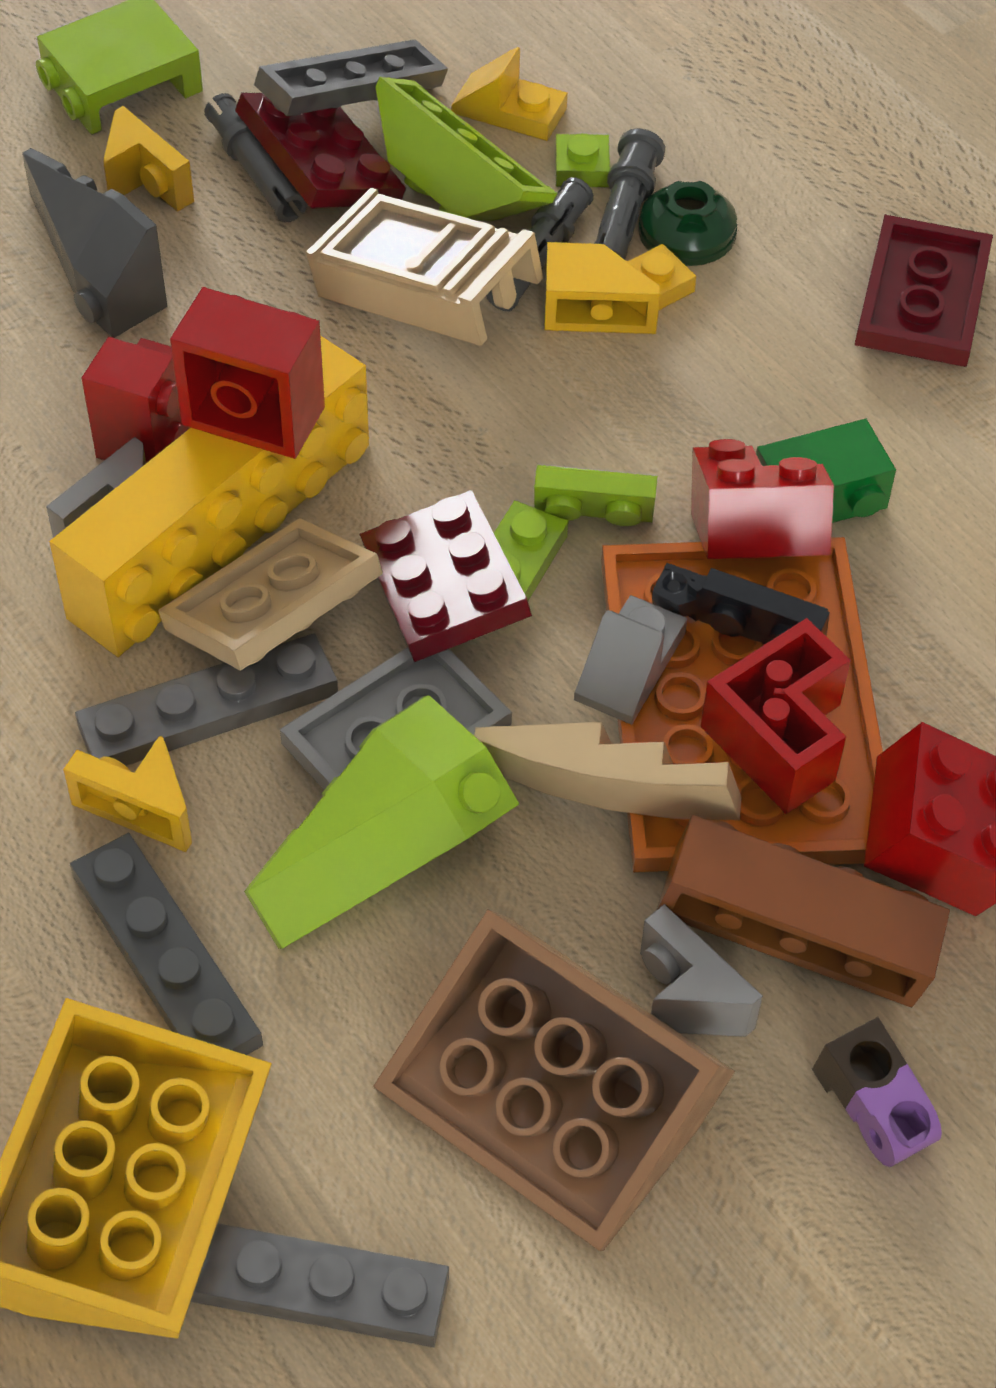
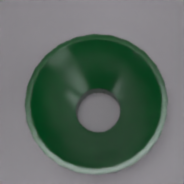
M676 181L654 192L645 201L639 218L638 232L640 240L647 250L664 244L686 266L704 265L722 258L732 249L737 236V215L730 201L709 184L703 181ZM680 199L698 200L704 202L705 206L697 210H688L677 205L676 201Z

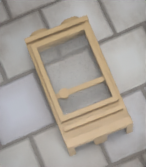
M370 188L306 252L318 297L479 346L487 340L479 304L482 299L492 291L494 304L497 307L510 309L516 299L513 278L538 284L543 279L535 232L522 229L518 234L508 232V229L502 227L497 229L491 224L378 194V190Z

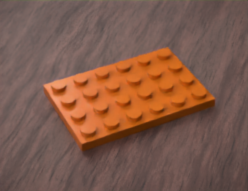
M845 537L831 538V555L707 559L701 542L602 545L601 564L606 611L610 610L619 614L630 595L652 603L653 589L667 563L705 576L713 568L828 609L830 614L826 637L851 662L841 705L825 716L846 736V741L836 781L788 814H785L700 727L707 681L765 645L761 642L743 636L731 637L721 634L712 628L711 625L685 616L687 618L686 633L633 724L631 725L617 719L620 744L665 742L673 764L729 762L742 797L740 820L720 821L729 823L739 832L766 842L789 845L798 850L802 855L829 865L863 864L865 861L877 756L883 752ZM627 813L633 873L669 871L676 846L690 819H671Z

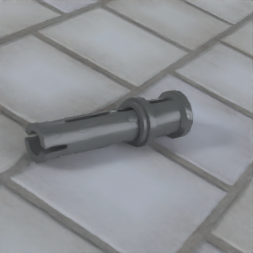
M636 128L623 133L618 142L619 160L612 166L608 174L607 183L611 194L594 244L606 245L624 260L626 259L627 250L638 220L641 204L654 192L656 186L655 167L661 164L665 156L666 147L663 140L652 131Z

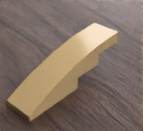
M602 722L475 727L474 736L487 747L505 778L547 795L605 810L663 818L690 819L693 814L708 820H740L742 797L729 762L673 764L665 742L611 744Z

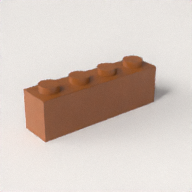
M693 814L676 846L656 909L657 911L665 904L688 926L911 1008L935 979L951 910L929 902L926 897L917 892L891 888L865 878L854 869L840 866L834 867L804 856L789 845L769 843L739 832L732 825L724 821L707 820Z

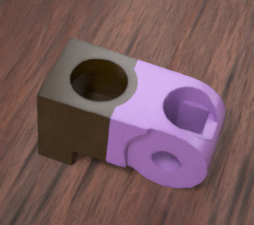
M879 1017L824 1046L812 1071L826 1093L831 1090L835 1092L853 1122L856 1121L869 1149L883 1165L887 1167L894 1166L941 1139V1124L931 1101Z

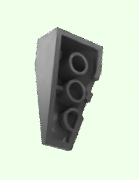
M32 148L22 152L30 195L74 292L76 307L83 318L91 324L96 322L112 338H115L167 308L156 224L123 194L113 189L102 194L96 191L97 187L94 179L83 175L74 180L64 164Z

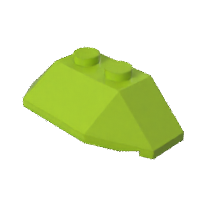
M379 77L375 87L388 162L405 175L404 182L407 186L421 194L429 195L440 204L439 211L477 221H495L553 203L557 195L556 191L537 179L429 94L416 81Z

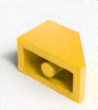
M547 242L545 331L656 334L660 302V286L604 244Z

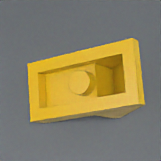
M515 47L472 72L451 104V111L456 115L548 141L567 109L568 93L539 83L519 79L520 48Z
M125 106L116 109L103 161L107 191L113 189L126 195L144 185L152 196L161 197L177 212L194 203L190 161Z
M162 736L157 738L135 773L131 772L128 767L114 758L107 756L97 758L78 749L75 751L63 769L73 806L187 852L192 844L187 808Z

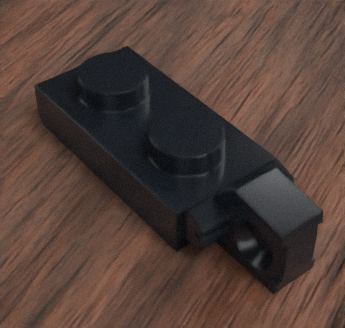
M667 563L652 592V604L683 617L689 616L695 621L700 620L727 636H743L766 644L806 618L827 636L830 614L827 608L713 568L705 576Z

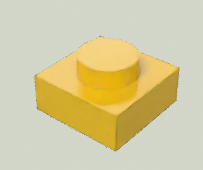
M664 244L627 261L660 286L659 310L695 292L697 276Z

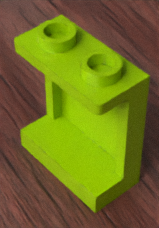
M127 0L37 36L41 59L36 61V69L42 84L47 90L54 89L61 97L68 116L72 120L79 119L91 135L102 131L99 110L103 106L169 80L185 99L203 91L199 50L155 0Z

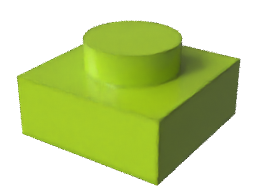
M585 133L556 134V187H561L563 182L570 177L583 180L589 187H609L607 183L610 171L609 135Z

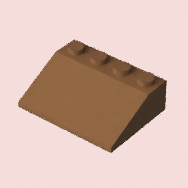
M488 909L373 1087L598 1251H604L697 1132L734 1075L735 1070L512 919Z

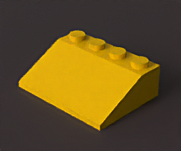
M65 998L0 1159V1307L30 1317L178 1339L272 1063Z

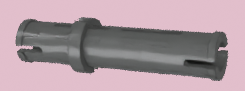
M227 93L214 96L212 99L219 106L222 114L219 115L209 102L205 106L204 114L223 138L222 147L233 160L240 162L274 210V214L279 221L291 222L298 219L299 216L295 213L289 202L293 201L302 213L306 211L308 204L235 112L237 102L233 96Z
M570 177L564 181L553 203L540 207L532 217V228L529 231L535 232L542 269L547 262V242L568 243L574 234L575 222L594 200L592 189L581 179ZM513 278L516 299L510 309L497 307L494 304L492 291L486 295V298L497 309L512 311L531 282Z

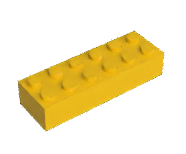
M321 336L325 408L296 459L190 428L52 538L49 542L66 619L116 657H120L135 643L143 642L150 637L157 625L162 621L159 609L242 556L244 551L261 536L275 531L282 524L286 515L306 498L316 496L324 488L327 481L345 465L352 464L361 458L369 446L366 365Z

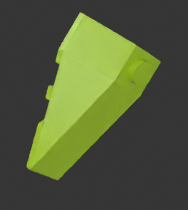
M431 696L422 697L372 729L360 744L359 748L361 749L340 776L334 777L322 792L323 797L298 829L291 831L245 889L246 896L278 949L285 948L459 845L519 805L518 800L487 747Z

